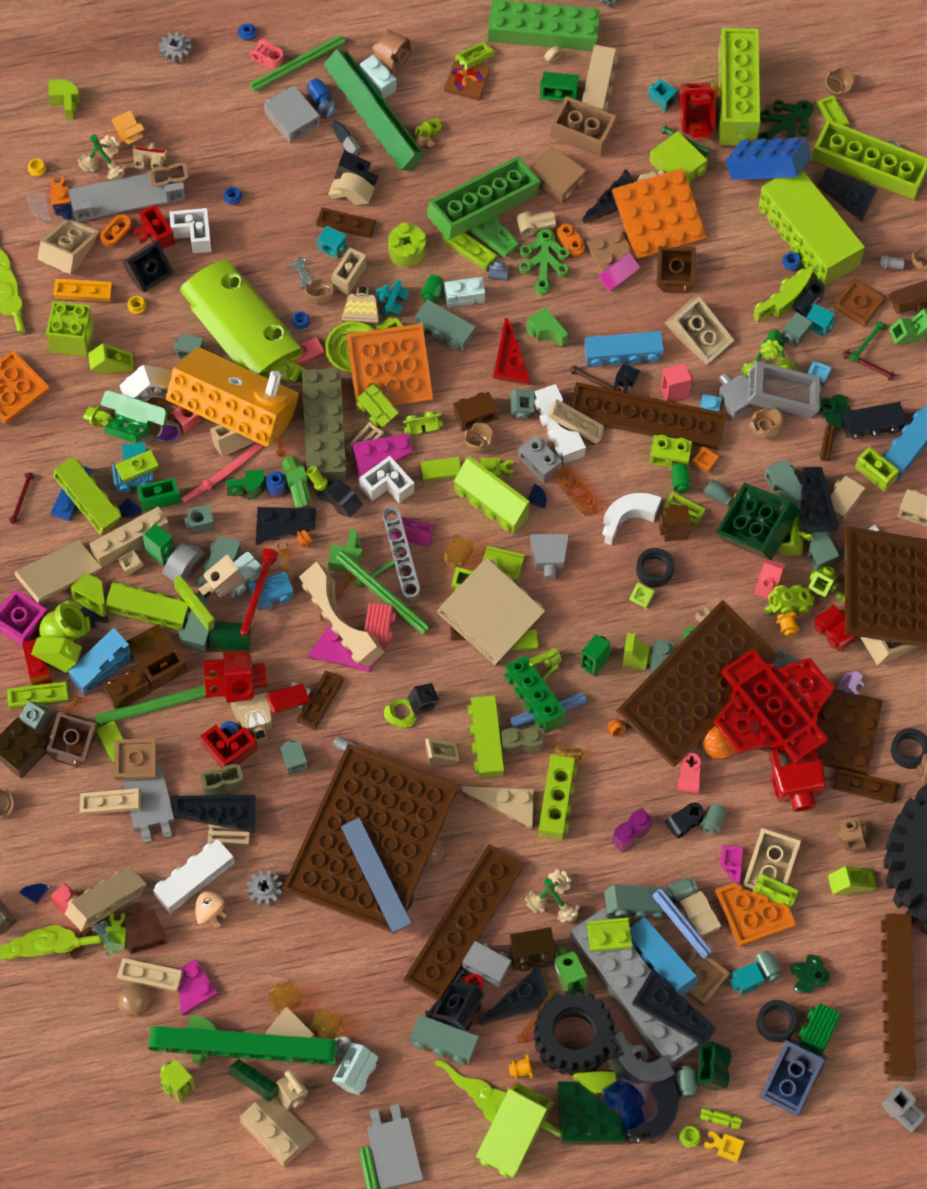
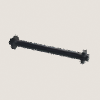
M463 968L458 970L452 982H457L461 976L466 975ZM436 1001L429 1011L424 1012L426 1014L425 1017L431 1018L439 1001Z

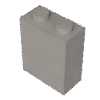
M294 85L289 89H284L279 95L269 98L264 103L265 115L290 144L320 126V115Z

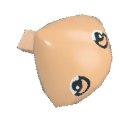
M207 891L202 892L198 896L195 909L198 924L210 922L215 927H220L221 924L217 922L216 916L225 918L226 914L222 912L225 902L219 894Z

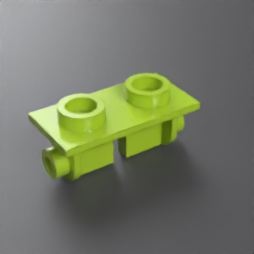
M435 411L424 413L425 417L417 418V415L405 417L406 421L402 422V424L407 425V427H404V433H408L409 436L423 433L421 428L423 425H425L426 432L439 430V428L443 427L442 420L437 418L441 416V413L436 414Z
M762 873L753 892L768 897L769 900L789 906V909H791L799 891Z

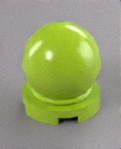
M67 600L59 604L55 611L47 613L41 620L40 636L66 638L74 642L90 631L89 617H84L80 611L82 609L80 605Z

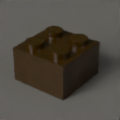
M17 717L0 734V762L22 779L45 756L48 747L47 742Z
M551 927L510 934L509 949L514 970L524 972L530 970L531 967L539 966L540 968H546L555 963L556 948Z

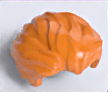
M716 726L710 729L702 738L703 750L714 759L728 758L736 753Z

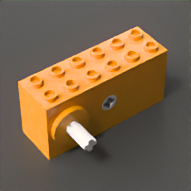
M196 347L173 367L166 400L268 447L291 425L299 393L280 385L282 375L279 371H271L269 379L207 350Z

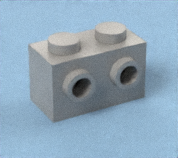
M537 435L518 449V458L543 484L561 470L562 460L556 452L553 453L546 441L540 440Z
M474 941L463 960L462 968L473 974L480 975L484 980L499 988L511 968V960L505 953H497L491 950L488 944Z

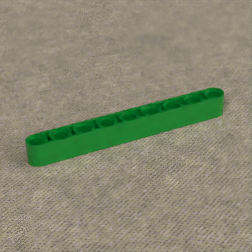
M165 1026L150 1027L148 1049L155 1052L324 1065L336 1064L338 1042L332 1039Z

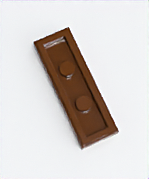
M323 207L317 220L318 227L325 228L329 226L339 232L371 239L376 224L374 219Z
M325 670L310 696L311 701L305 705L297 722L316 730L341 687L343 678Z
M837 769L833 790L893 804L897 782Z

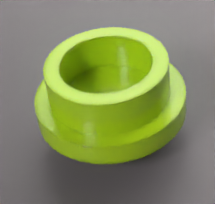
M686 1126L681 1130L679 1138L684 1146L692 1148L699 1144L701 1134L696 1127Z

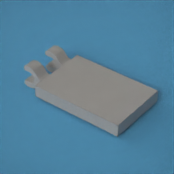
M156 765V779L123 780L125 789L139 788L141 790V810L130 811L134 830H141L143 842H151L149 828L160 825L163 837H172L169 823L175 821L162 765Z
M399 1104L390 1105L393 1121L381 1124L378 1109L369 1110L372 1126L367 1127V1133L380 1189H392L423 1181L409 1119H402Z

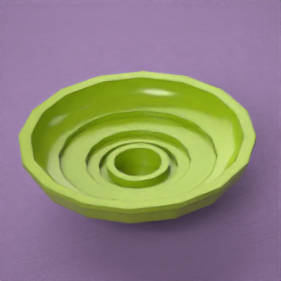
M358 321L337 325L329 333L325 342L326 355L330 363L336 368H340V371L351 373L346 334L372 331L373 329L369 325Z

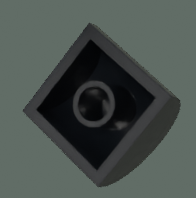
M154 240L123 261L130 279L144 293L175 273L157 240Z
M450 982L431 1018L467 1031L472 1026V1017L482 1007L481 1001L484 997V992L477 985Z

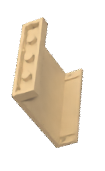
M487 558L437 610V613L494 665L501 660L509 649L545 612L537 600H532L523 587H518L510 575L504 574L493 560H488Z

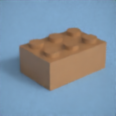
M566 96L551 123L550 137L601 156L616 128L617 116Z

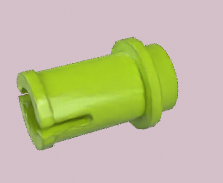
M312 466L308 468L306 475L314 483L313 487L319 491L326 489L328 486L327 478L321 475L317 467Z

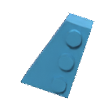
M113 628L68 671L71 681L86 696L132 661L129 644Z

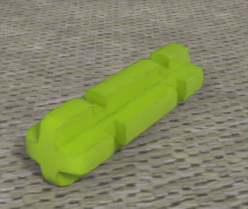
M705 1107L702 1108L700 1115L701 1120H712V1123L727 1127L731 1125V1128L740 1129L742 1118L734 1115V1117H731V1114L716 1110L713 1112Z

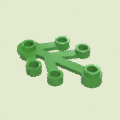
M550 229L540 230L536 236L537 240L530 245H523L520 249L521 256L529 258L532 252L541 246L540 253L528 262L523 261L519 265L520 273L528 274L530 269L540 263L539 280L535 283V292L540 296H545L550 291V283L547 281L548 263L557 271L558 276L564 277L568 274V266L560 264L549 253L550 247L558 254L560 260L564 261L569 258V250L555 242V234Z

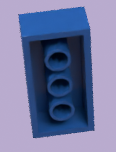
M793 137L791 139L776 138L774 140L759 139L754 141L746 139L738 143L725 161L731 180L791 178L799 176L812 156L806 138Z

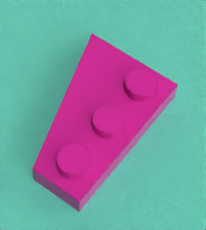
M408 433L352 443L351 445L359 478L389 456L397 462L412 453Z
M332 625L328 626L308 654L309 659L325 660L327 663H338L348 668L370 672L377 660L374 661L369 667L361 663L358 665L351 657L352 651L347 650L341 643L342 637L332 630Z

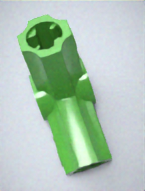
M292 455L286 456L281 463L295 507L312 503L303 465L300 466L298 459Z

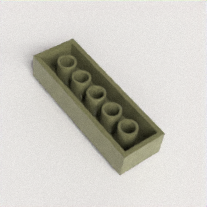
M340 368L302 370L306 470L315 466L328 481L334 482L338 479L346 482ZM307 475V483L312 484L313 482Z

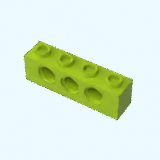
M552 754L550 756L538 837L562 840L563 834L568 833L569 822H565L566 815L571 814L572 803H568L569 796L574 794L575 784H571L572 777L576 778L578 766L574 765L575 758ZM559 776H564L567 780L561 782L558 781L556 778ZM555 795H561L564 799L558 801L555 800L553 797ZM552 814H558L561 818L555 820L552 819L550 816Z

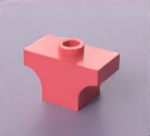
M766 559L754 594L769 599L768 595L774 591L775 587L779 586L786 565Z

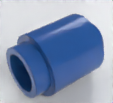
M318 78L312 79L307 84V91L316 105L319 106L323 99H327L330 102L332 94L324 82Z
M279 471L271 472L266 478L267 491L273 497H280L287 489L285 475Z

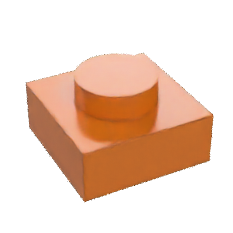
M702 447L692 460V464L708 474L718 461L719 456Z

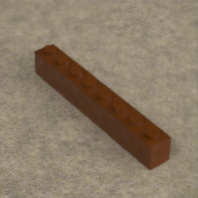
M886 913L884 920L880 922V932L884 933V940H881V952L884 953V960L881 961V972L885 973V980H882V993H885V1000L882 1001V1012L886 1013V1020H883L882 1026L883 1033H886V1041H883V1053L887 1054V1061H884L883 1071L884 1074H887V1081L913 1082L916 1077L911 914Z

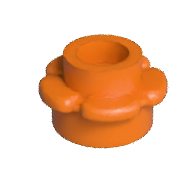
M305 530L300 533L298 531L297 534L299 536L296 539L302 547L307 546L309 548L313 540Z
M619 719L611 720L607 727L609 734L613 737H619L626 731L625 721Z

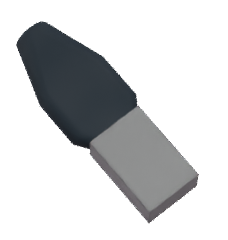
M338 121L332 122L331 126L336 137L348 152L356 155L360 150L358 143L350 136L345 126Z

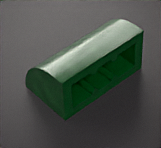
M214 622V629L210 630V652L247 651L250 653L251 626L248 635L242 636L240 631L243 623Z

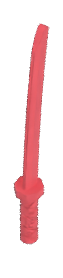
M256 442L224 469L208 480L204 479L199 487L180 497L181 501L185 504L201 493L211 491L212 486L240 467L263 448L264 445Z

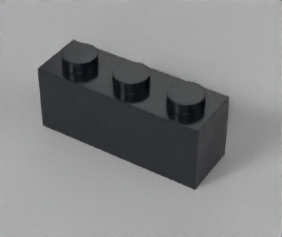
M901 402L845 411L841 416L846 438L852 437V440L861 439L864 437L863 435L869 434L872 437L879 436L882 432L886 431L896 433L901 431L906 424Z

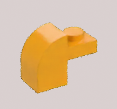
M131 110L111 119L119 136L126 145L143 138L141 131L144 129L141 123L137 124Z

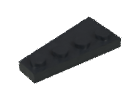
M803 467L801 472L799 532L837 531L839 525L822 467Z
M256 795L174 796L173 815L175 818L255 833Z
M654 968L632 1002V1006L703 1047L707 1046L716 1030V1027L697 1009H694L688 1003V1000L672 988V985L665 981Z

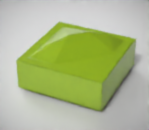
M637 582L629 600L644 608H648L656 591Z

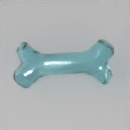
M299 257L297 261H291L290 267H294L298 271L301 278L300 288L305 290V285L308 286L312 279L307 276L304 269L305 259Z
M102 921L100 924L94 923L91 926V931L98 933L106 944V956H111L113 953H121L122 946L116 944L106 931L107 921Z

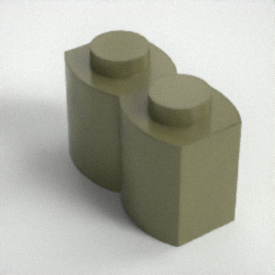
M529 727L523 730L517 728L503 730L501 735L502 754L513 756L520 753L528 755L541 753L543 748L542 729Z
M238 764L227 765L221 770H208L200 775L205 795H222L224 792H237L245 787L241 767Z

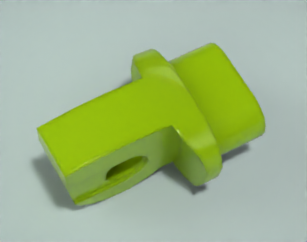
M439 118L426 120L421 126L417 127L415 136L418 138L419 136L439 134L442 128Z
M89 406L83 416V419L89 421L93 426L98 424L105 426L113 420L111 415L102 411L99 406L95 408Z

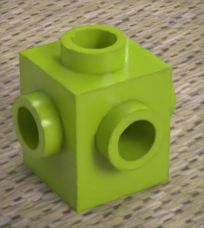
M821 566L818 570L814 569L809 578L811 583L808 588L816 594L826 597L831 591L835 592L839 582L837 579L839 574L829 566Z

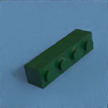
M237 1059L230 1065V1076L270 1102L278 1095L279 1085L242 1060Z

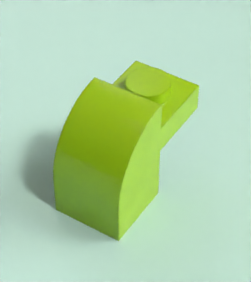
M48 80L51 106L64 105L66 120H74V112H77L76 104H80L77 87L68 80Z

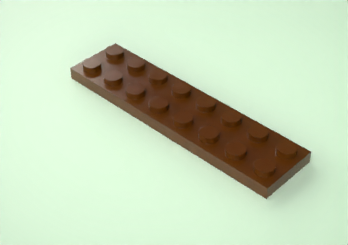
M576 382L570 406L606 427L653 437L654 435H666L669 438L675 439L685 438L688 441H692V445L719 450L727 414Z
M488 844L407 972L403 982L434 1000L440 1001L450 982H452L463 965V960L474 941H478L520 874L524 863Z

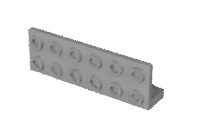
M149 173L68 190L75 222L144 209L154 204L159 206L185 200L183 182L170 181L162 186H154L151 184Z

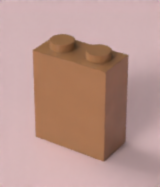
M553 146L530 167V170L541 181L539 188L561 204L571 199L574 191L578 187L581 188L586 182V170Z

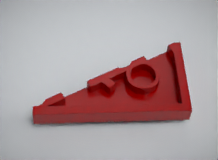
M505 318L493 379L529 385L530 377L527 374L520 347L514 336L512 324L509 318Z

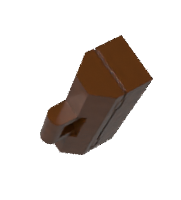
M927 280L889 294L892 306L897 314L915 309L916 314H918L923 309H927V306L920 307L921 303L927 302Z

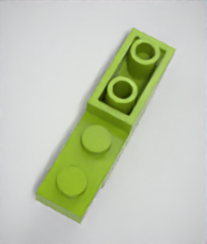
M812 266L799 270L792 278L784 279L781 282L779 292L773 294L769 300L761 301L755 306L753 318L757 323L771 314H774L778 319L794 306L810 283L813 273Z

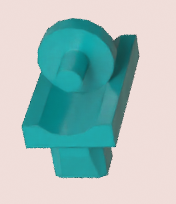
M397 279L395 284L391 286L390 291V286L386 284L383 288H377L378 302L383 303L386 300L380 314L384 316L388 313L395 316L400 314L403 305L395 302V299L404 301L409 293V290L401 286L403 281Z

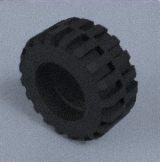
M565 991L563 996L557 994L553 996L552 1001L547 1000L544 1003L543 1009L539 1010L534 1027L535 1048L540 1053L541 1060L543 1062L547 1061L548 1067L552 1070L557 1068L559 1073L565 1075V1072H571V1076L578 1074V1072H590L592 1068L596 1070L600 1067L601 1062H605L608 1058L610 1051L605 1037L615 1033L614 1020H611L609 1009L605 1010V1004L601 1000L598 1002L594 1000V995L589 993L587 997L583 995V991H577V994ZM567 1017L582 1018L594 1030L593 1041L583 1049L572 1050L565 1048L555 1038L554 1029L556 1024Z

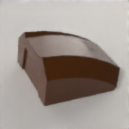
M658 246L657 286L663 292L687 293L695 287L696 247L675 248Z
M58 711L46 750L47 754L54 761L78 767L83 765L89 755L100 723Z

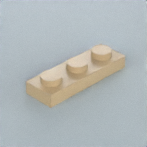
M558 399L552 402L549 418L574 432H579L581 436L595 444L601 441L604 425Z
M139 788L80 793L79 813L81 815L141 810V790Z
M122 958L117 979L178 992L183 971Z

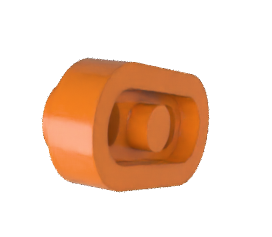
M123 214L115 216L100 234L102 244L106 247L116 246L131 230L130 218Z
M571 224L559 226L557 238L562 247L569 250L570 257H581L584 254L585 244L574 226Z

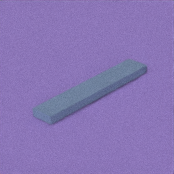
M360 818L341 826L392 933L396 934L412 926Z

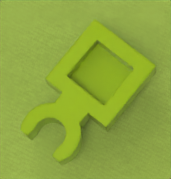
M480 458V465L499 479L500 474L508 477L513 476V470L506 469L507 467H513L512 460L500 463V458Z
M111 913L109 920L112 927H106L104 949L125 950L127 935L126 928L122 927L125 924V914L122 913L121 919L115 921L114 913Z

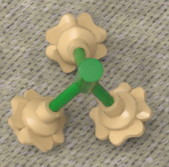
M91 135L90 139L94 148L89 155L82 154L77 159L79 167L85 172H95V169L100 167L98 160L95 159V153L99 151L110 168L106 178L110 180L123 178L126 165H116L114 161L109 159V157L112 158L114 154L119 152L118 147L120 143L116 141V137L106 135L104 139L99 141L97 135Z
M556 869L554 873H550L544 881L546 889L543 893H540V891H530L529 895L525 897V900L528 902L526 904L527 907L534 911V913H544L545 908L549 906L546 902V895L550 893L560 904L559 908L561 910L558 912L557 920L561 921V923L574 922L577 919L580 907L575 903L567 905L556 893L558 891L559 894H562L565 890L570 889L569 883L572 880L568 877L565 870L561 872L560 869Z

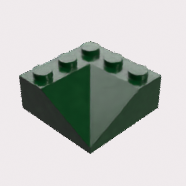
M744 482L719 525L716 534L728 544L772 561L800 510L791 501Z

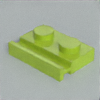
M486 546L482 562L485 558L493 560L499 566V570L504 574L510 575L514 582L518 583L525 555Z
M628 918L587 921L590 953L632 949Z

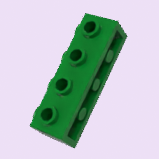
M524 655L505 665L504 678L508 685L513 686L516 697L524 702L527 713H531L534 716L536 726L542 728L545 734L567 723L566 712L534 666L529 665L530 661Z

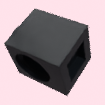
M432 683L414 686L407 697L414 715L433 711L439 701Z

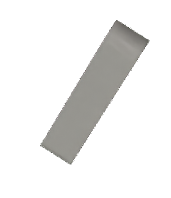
M389 506L383 511V520L403 596L407 601L414 602L420 598V586L400 512L396 507ZM390 514H395L397 518L393 521H389L387 519V516ZM395 532L402 534L399 539L392 538V534ZM401 550L407 552L403 558L396 556ZM404 569L412 571L409 576H403L401 572ZM410 587L417 589L415 594L412 595L407 594L406 591Z

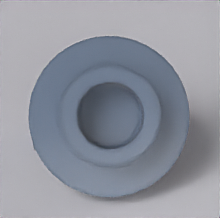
M323 99L316 112L319 115H325L327 119L330 116L333 117L336 112L335 102Z
M494 261V265H490L488 278L507 280L509 267L505 266L504 262Z

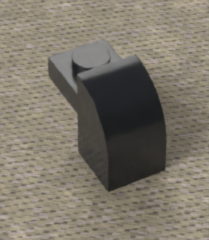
M338 479L334 482L328 481L327 488L316 494L320 500L331 503L340 515L350 518L363 505L355 492Z

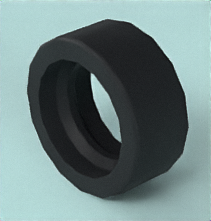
M649 548L638 557L636 565L637 577L646 586L661 587L672 578L674 562L670 554L665 550ZM649 559H659L666 564L667 569L662 576H650L644 571V563Z
M913 728L903 729L898 732L892 741L890 749L895 763L907 769H914L921 765L923 754H927V736L920 730ZM904 739H914L922 746V754L918 758H906L899 751V743Z
M782 1000L769 1001L760 1008L756 1019L757 1029L766 1040L771 1042L785 1041L794 1033L797 1025V1014L794 1008L787 1002ZM781 1010L787 1014L789 1026L785 1031L775 1033L766 1027L765 1016L769 1011Z

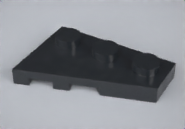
M827 167L818 184L820 188L861 222L877 192V188Z
M257 507L256 545L263 544L264 541L272 539L273 541L278 540L286 535H296L298 531L300 533L303 530L307 532L316 529V508Z

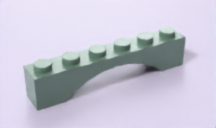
M786 459L766 467L764 477L772 492L791 501L800 510L801 481L796 477L794 466L790 465ZM809 532L814 539L810 540L807 557L813 568L818 570L821 566L832 567L836 565L840 557V551L836 545H833L830 532Z
M218 535L216 542L213 541L211 544L210 553L212 554L210 559L207 558L205 561V572L227 554L233 562L237 560L242 550L241 541ZM200 576L198 587L207 583L204 576ZM198 590V593L195 594L206 607L208 597L204 598ZM188 610L186 615L187 624L185 628L181 629L179 639H181L184 648L206 653L210 641V631L208 632L192 610Z

